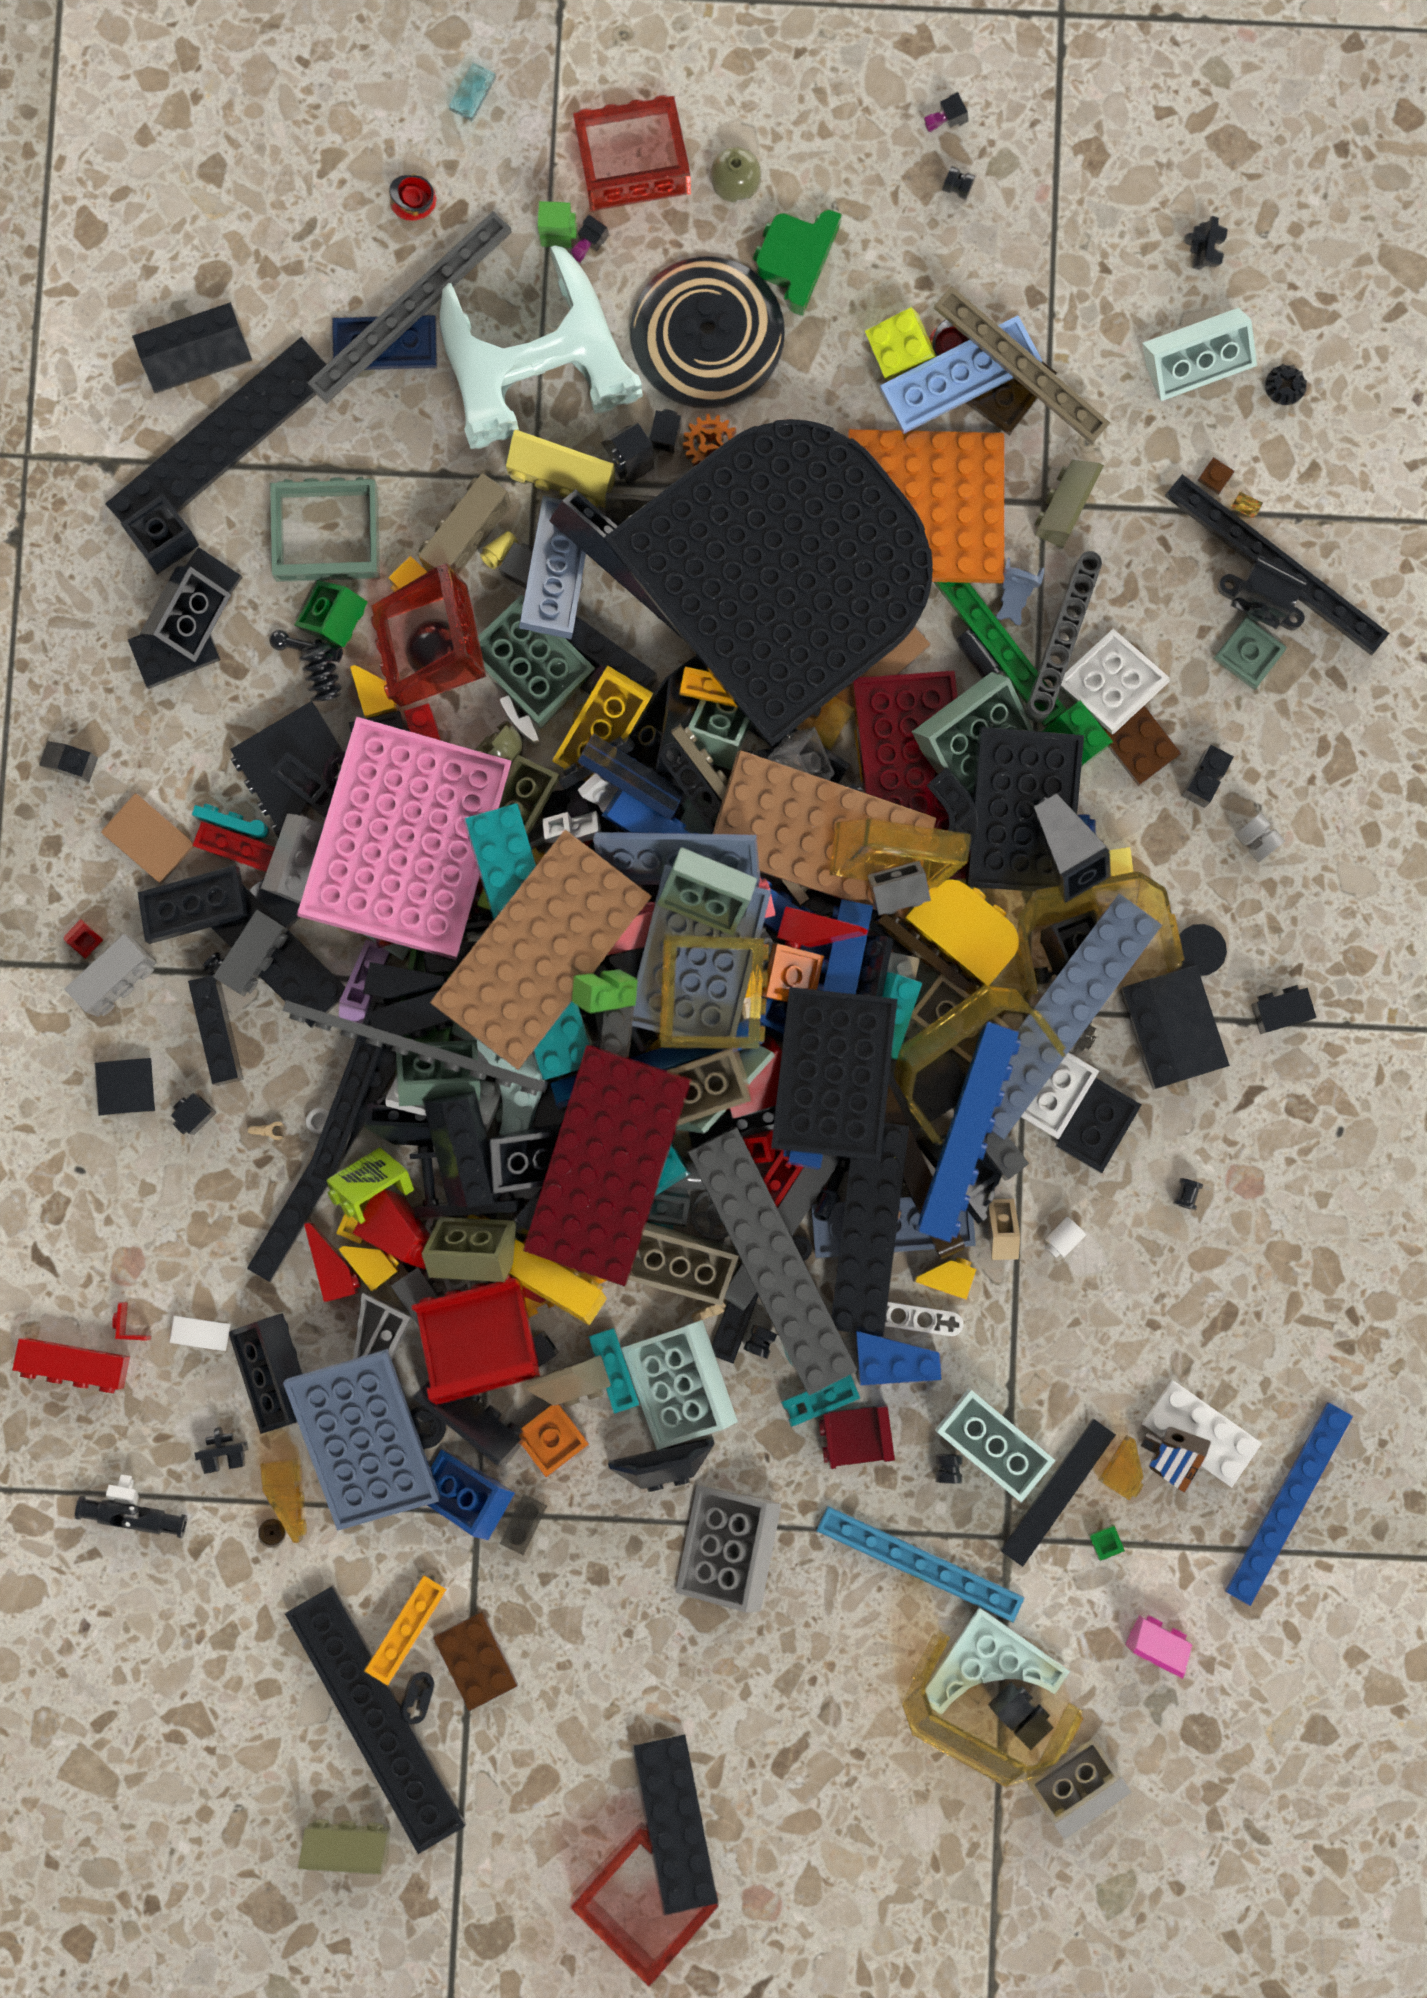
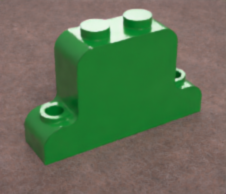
M825 210L820 215H817L814 224L785 213H780L773 218L772 223L767 222L762 237L765 240L762 247L757 246L753 256V261L757 262V274L763 280L787 289L784 300H787L789 310L795 314L803 316L840 228L841 213Z

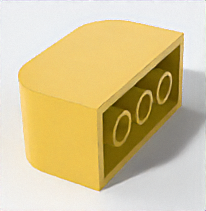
M957 880L940 881L929 889L931 901L914 907L903 923L908 929L910 928L918 933L926 945H931L941 952V957L948 963L952 962L962 970L961 974L968 980L971 978L982 986L981 991L983 992L1014 957L1019 943L1017 931L1014 925L1005 918L1006 912L996 904L992 907L984 900L986 896L976 887L971 889L966 884Z

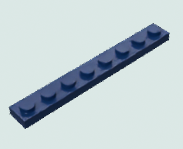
M1329 1402L1326 1403L1225 1592L1249 1606L1252 1605L1352 1420V1415Z

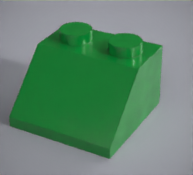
M317 580L294 626L325 642L344 648L352 638L353 630L358 620L364 615L368 601L345 586Z
M1081 700L1041 731L1084 735L1082 767L1107 749L1113 742Z

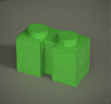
M539 201L538 232L541 247L559 246L572 248V239H577L578 225L576 223V213L571 211V204L567 202Z
M620 969L601 972V978L592 973L574 976L572 1002L589 1013L636 1006L638 980Z

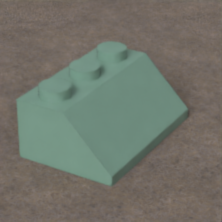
M681 847L657 905L733 936L751 900L757 878Z

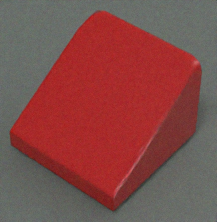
M82 919L63 937L64 941L85 959L103 941V938Z

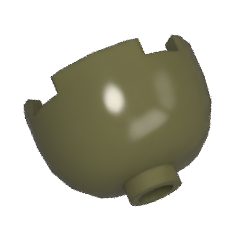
M730 147L721 151L714 159L710 170L711 183L715 193L722 199L730 202L743 200L747 197L748 199L751 198L758 191L761 183V167L756 156L749 150L741 147Z
M507 720L497 726L500 730L498 733L494 732L490 736L487 735L475 748V751L510 760L512 765L516 756L522 750V740L518 731Z

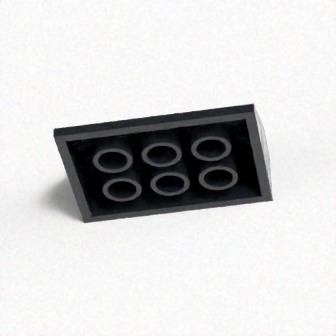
M1197 965L1140 981L1120 989L1153 1090L1230 1066Z

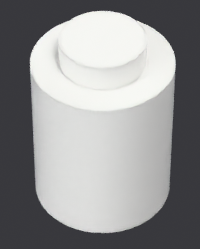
M1066 1217L1044 1239L1047 1243L1045 1249L1055 1258L1059 1255L1065 1258L1086 1234L1074 1221Z

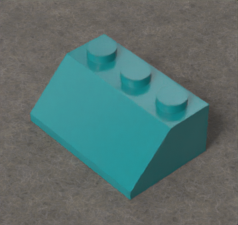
M887 972L882 997L898 999L891 1059H897L922 982Z

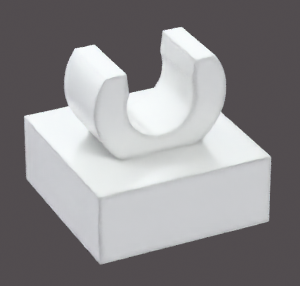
M121 1474L118 1486H108L106 1496L109 1501L137 1506L139 1499L137 1491L132 1489L134 1485L132 1476Z

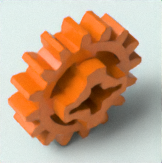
M706 414V420L704 421L699 416L696 418V426L691 423L688 424L690 432H684V439L687 441L683 442V449L688 450L686 452L687 459L693 458L692 466L695 467L724 444L722 440L725 435L728 440L734 437L736 428H728L730 423L728 419L722 423L720 422V415H717L715 420H711L710 414ZM694 439H697V442L700 444L697 451L693 445ZM713 440L715 441V445H714V444H710L709 446L706 445V441H708V442H710V443H711Z

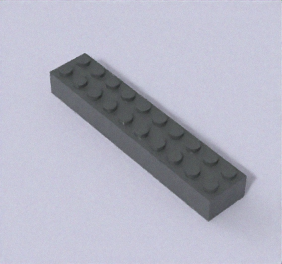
M733 1127L687 1150L808 1395L856 1372L857 1369L738 1129Z

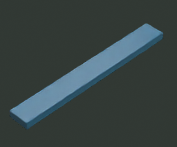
M828 1505L816 1531L1013 1623L1024 1601V1596Z

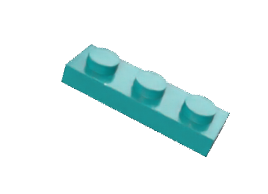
M615 1328L589 1336L595 1357L601 1355L611 1384L610 1387L606 1388L614 1414L640 1405Z

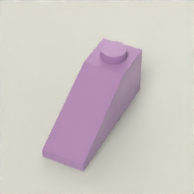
M365 941L339 1002V1017L360 1024L363 1023L372 998L363 994L369 963L386 965L390 952L375 942Z

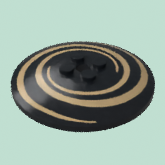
M711 256L696 257L667 267L647 284L633 310L630 337L632 351L640 371L658 392L685 406L711 409L726 407L743 401L757 392L769 380L782 355L785 324L783 313L775 294L757 273L729 259ZM712 323L715 330L710 334H705L700 329L702 324Z

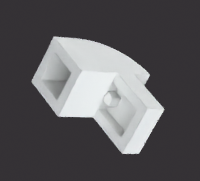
M595 773L578 791L583 798L597 804L603 813L619 788Z

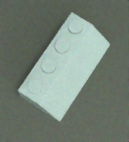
M1240 308L1142 343L1146 367L1161 401L1257 366L1252 321Z

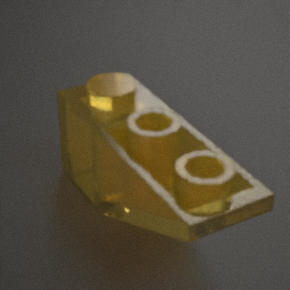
M297 1458L264 1461L260 1463L262 1491L293 1543H299L303 1540V1535L307 1534L306 1519H302L301 1508L305 1507L304 1492L299 1490V1481L303 1479L302 1465L297 1464Z

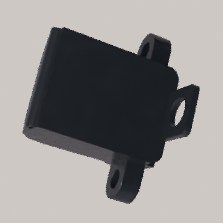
M1261 556L1253 564L1244 579L1233 574H1227L1218 583L1219 593L1232 600L1230 605L1247 614L1249 618L1256 622L1260 621L1274 629H1277L1280 625L1291 631L1297 630L1304 623V613L1294 605L1307 580ZM1225 583H1231L1233 589H1228ZM1289 616L1296 617L1297 622H1292Z

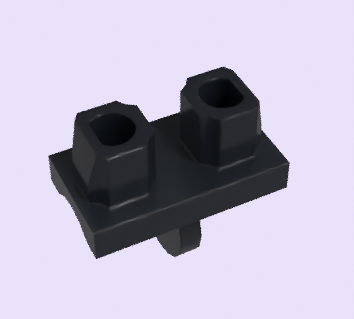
M1211 216L1209 221L1201 222L1199 226H1194L1193 233L1185 235L1184 242L1191 246L1190 252L1195 253L1192 267L1194 269L1200 270L1205 266L1216 268L1223 263L1224 253L1214 248L1215 243L1220 245L1225 242L1228 229L1218 224V217Z
M217 1427L214 1429V1436L205 1438L206 1445L215 1444L216 1448L195 1452V1461L200 1460L204 1474L220 1471L218 1457L227 1455L229 1469L244 1467V1451L249 1450L248 1443L243 1442L225 1446V1442L234 1440L233 1433L224 1434L222 1428Z

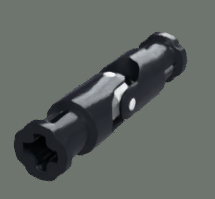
M85 1496L78 1498L74 1515L77 1520L82 1518L90 1519L102 1525L133 1529L157 1535L162 1532L177 1535L178 1538H183L188 1519L185 1514L181 1516L166 1514L164 1510L139 1507L109 1500L99 1502L88 1500Z

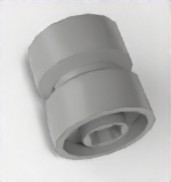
M1262 813L1234 834L1244 846H1250L1249 853L1258 863L1285 842L1277 830L1270 829L1271 823Z

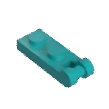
M204 803L203 807L195 805L192 816L198 820L257 839H265L269 834V828L260 820H253L250 823L244 821V816L229 811L228 815L218 812L219 808Z
M850 1374L811 1395H808L805 1391L781 1401L783 1409H787L790 1416L788 1421L790 1426L793 1427L861 1398ZM804 1402L807 1411L800 1414L797 1404Z

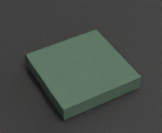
M1245 617L1213 659L1255 690L1286 651L1287 647L1248 617Z

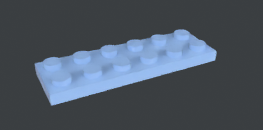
M1019 315L998 325L1042 363V359ZM968 340L880 385L879 389L902 433L905 434L1014 377L971 340Z

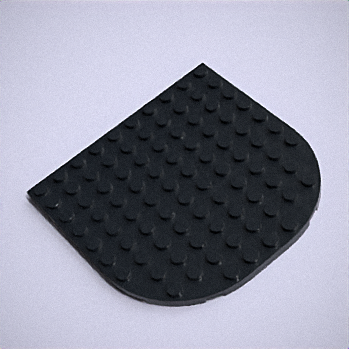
M776 420L772 423L753 426L740 432L603 539L770 747H773L903 642L920 619L927 604L932 584V551L929 548L925 527L908 499L875 458L856 440L849 439L835 431L833 427L807 420Z

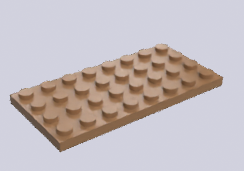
M740 750L737 752L713 834L757 835L760 872L843 900L872 905L873 910H876L867 875L917 861L922 866L936 818ZM909 907L899 909L893 914L900 919H905Z
M564 830L430 1003L515 1069L519 1070L572 1001L574 976L591 974L595 971L652 896L571 833Z

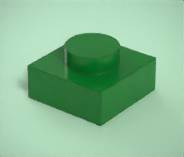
M1114 1525L1089 1534L1099 1561L1125 1551Z

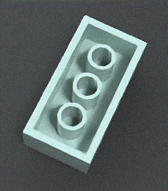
M969 1388L935 1428L937 1433L1021 1503L1056 1461Z

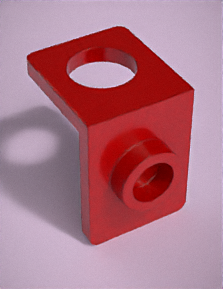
M118 1302L117 1313L113 1314L112 1327L116 1329L115 1339L151 1340L152 1336L126 1334L128 1302Z

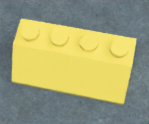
M514 429L506 463L507 472L513 480L522 483L527 480L535 483V486L541 490L549 491V489L558 491L559 495L564 498L576 489L596 508L598 506L606 507L616 480L613 463Z

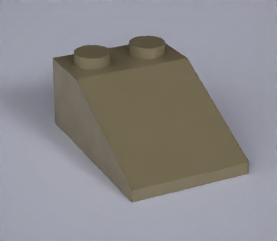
M599 1355L544 1374L539 1378L523 1383L524 1389L553 1406L563 1403L564 1407L580 1403L579 1397L587 1395L588 1400L604 1395L602 1390L610 1387L611 1384L602 1357Z

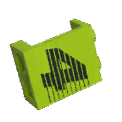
M380 1147L326 1180L330 1189L328 1196L335 1206L339 1204L349 1218L352 1216L360 1224L365 1219L359 1205L385 1188L394 1185L405 1196L414 1191L407 1169Z

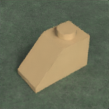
M993 1199L988 1206L992 1260L1019 1259L1020 1232L1014 1199Z

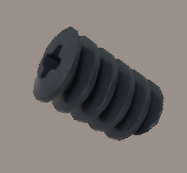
M329 643L305 647L302 651H305L306 654L299 657L300 661H308V664L302 667V670L311 671V674L305 677V681L314 682L313 685L308 687V691H316L317 693L310 698L311 701H326L341 695V693H338L342 689L341 684L335 683L339 676L336 673H332L335 671L336 665L329 663L334 659L333 654L326 653L331 649Z

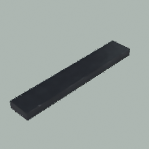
M1094 1418L1091 1420L1000 1549L1001 1552L1023 1567L1112 1442L1116 1436L1115 1433Z

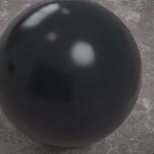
M431 619L420 623L410 633L406 643V657L412 670L420 677L430 681H443L455 676L463 668L468 657L465 650L468 644L464 634L456 625L442 619Z

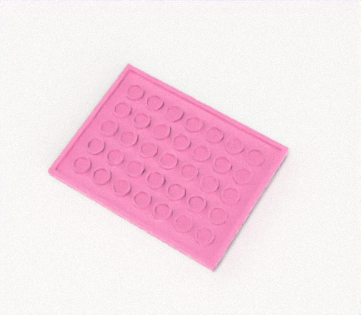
M356 717L300 903L298 916L456 960L480 876L464 819L499 808L511 761Z

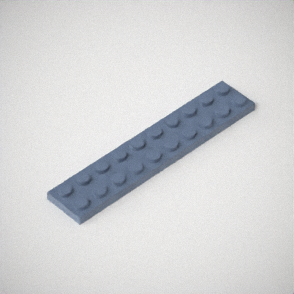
M1120 893L1115 897L1017 1030L1019 1032L1017 1038L1022 1040L1017 1055L1011 1056L1009 1065H1012L1013 1068L1009 1080L1003 1081L1000 1089L1004 1091L1000 1107H994L992 1117L996 1118L992 1132L1002 1140L1012 1130L1162 926L1161 923Z

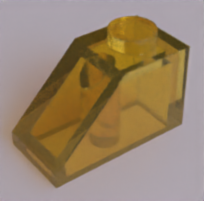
M834 697L820 713L808 737L831 751L852 718L854 708Z
M1126 1435L1098 1481L1130 1501L1132 1496L1136 1498L1142 1490L1144 1484L1141 1481L1144 1476L1136 1441Z

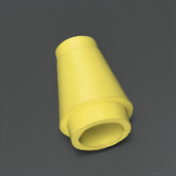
M506 531L482 548L483 552L480 554L482 561L491 569L500 567L513 543H518L516 537L511 532Z

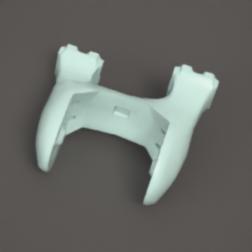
M552 246L550 251L559 279L558 285L570 311L557 331L532 342L501 348L473 337L470 333L472 327L469 318L462 311L452 283H448L442 289L440 329L446 354L461 390L465 409L464 430L471 449H480L488 446L493 441L511 438L514 429L519 431L514 412L505 404V394L512 384L534 375L543 374L545 371L568 363H572L589 383L591 405L594 413H605L618 405H627L643 397L642 383L639 375H636L624 363L612 338L600 301L586 273L563 247Z

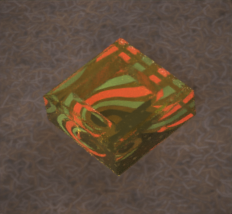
M1239 491L1231 507L1240 513L1254 518L1263 502Z

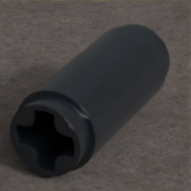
M971 629L956 639L958 646L982 679L991 672L1001 673L998 663Z

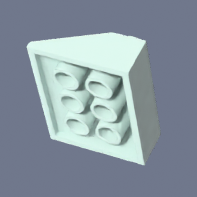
M703 1320L622 1348L657 1450L723 1430L738 1422Z

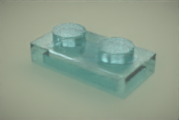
M472 63L449 105L450 111L473 122L496 80V74Z

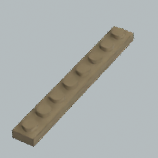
M953 286L934 305V309L1091 445L1110 424L1104 416Z
M678 725L672 730L673 736L723 801L727 788L726 785L729 782L721 770L715 772L710 764L713 762V759L705 749L700 751L694 744L698 739L690 728L683 729L681 725ZM781 879L800 905L809 899L806 893L809 888Z

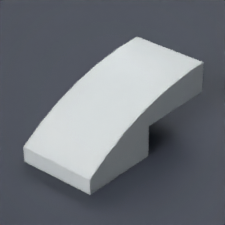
M510 696L500 698L502 707L514 727L533 745H539L540 742L529 715L519 719Z
M597 811L571 818L569 813L565 812L543 819L544 840L546 843H555L564 830H567L581 842L594 840L595 832H601L600 816Z
M173 1316L169 1343L226 1351L230 1324Z

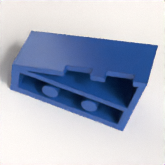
M856 1331L858 1380L861 1386L942 1380L939 1352Z

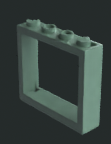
M334 477L330 481L307 478L304 479V482H293V480L284 479V481L278 483H270L272 576L276 582L380 579L378 486L375 480L357 477L356 480L345 481L344 478ZM369 495L370 562L284 564L283 498Z

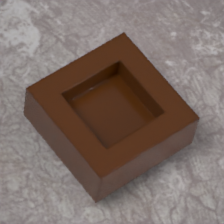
M1213 457L1197 481L1219 495L1235 471Z

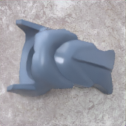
M1008 557L1003 574L1004 582L1002 583V589L1004 592L1001 597L1002 607L996 615L998 620L1009 618L1015 625H1021V610L1026 606L1027 597L1031 595L1033 588L1041 586L1045 568H1040L1036 576L1028 571L1012 568L1010 566V558Z

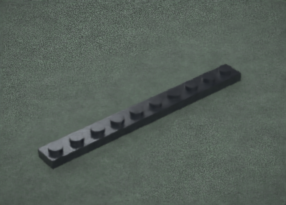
M1182 474L1166 493L1165 497L1251 564H1254L1259 556L1306 579V585L1298 600L1372 656L1390 634Z
M384 1046L341 1164L366 1123L368 1103L377 1101L382 1097L397 1071L396 1052L391 1051L392 1047L386 1048ZM309 1165L247 1267L248 1270L268 1282H272L303 1230L304 1224L307 1223L327 1189L324 1185L304 1179Z

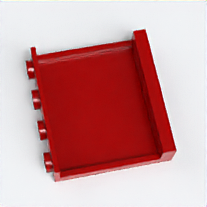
M507 1276L505 1282H496L489 1285L486 1283L475 1284L467 1291L453 1290L446 1292L444 1297L437 1299L427 1297L419 1300L418 1304L411 1305L412 1310L417 1313L431 1388L427 1389L428 1398L436 1405L541 1377L522 1283L516 1278Z

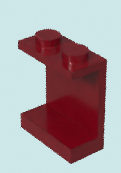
M887 1405L827 1412L823 1414V1420H818L820 1436H826L827 1447H822L824 1463H829L830 1469H836V1466L882 1460L884 1462L895 1461Z

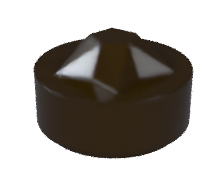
M268 1519L260 1525L258 1538L265 1547H278L285 1539L286 1530L281 1521Z

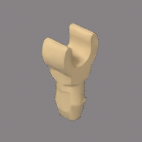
M277 1121L270 1125L248 1127V1133L270 1136L274 1140H282L284 1137L274 1135L273 1130L276 1126H284V1123Z
M724 1302L722 1306L709 1303L704 1308L693 1313L691 1318L693 1322L719 1315L725 1311L724 1307L726 1305Z

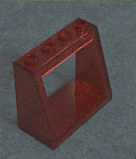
M659 95L651 100L643 101L636 99L628 104H608L600 109L584 108L573 113L590 212L691 194L689 163L674 96ZM667 113L678 165L596 179L586 127Z
M447 563L433 568L371 605L373 611L371 622L378 637L375 643L382 658L380 669L387 685H384V690L387 698L393 700L399 707L486 677L468 585ZM444 599L454 650L400 681L388 619Z
M640 1822L572 1893L570 1908L650 1987L719 1907V1899L717 1904L702 1907L682 1931L653 1959L593 1899L640 1844L651 1854L647 1827Z

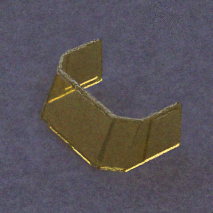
M1140 871L1111 876L1067 903L1062 900L1058 886L1036 890L1018 915L1017 934L1019 943L1015 959L1022 994H1026L1027 999L1038 994L1028 943V936L1034 928L1058 923L1095 910L1097 915H1102L1119 893L1162 924L1159 932L1167 971L1173 972L1181 967L1184 956L1175 913L1172 914L1168 893L1165 887Z
M984 985L901 1046L894 1079L908 1100L906 1103L911 1113L933 1143L938 1142L941 1146L944 1144V1139L912 1096L916 1073L1003 1010L1029 1013L1060 1057L1066 1056L1063 1052L1066 1049L1049 1024L1036 1009L1032 1010L1016 989Z
M940 1630L937 1635L933 1634L911 1676L913 1681L902 1702L913 1736L1005 1787L1036 1779L1054 1766L1062 1754H1066L1084 1718L1081 1716L1083 1711L1070 1702L1063 1712L1038 1764L1027 1766L934 1714L925 1685L950 1637Z

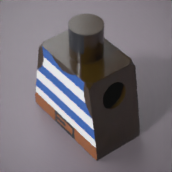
M1168 1427L1162 1439L1147 1432L1140 1446L1153 1453L1149 1464L1150 1469L1185 1493L1205 1460L1211 1441L1174 1427Z

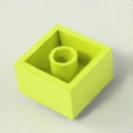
M912 307L865 330L884 378L888 381L937 357L920 316Z

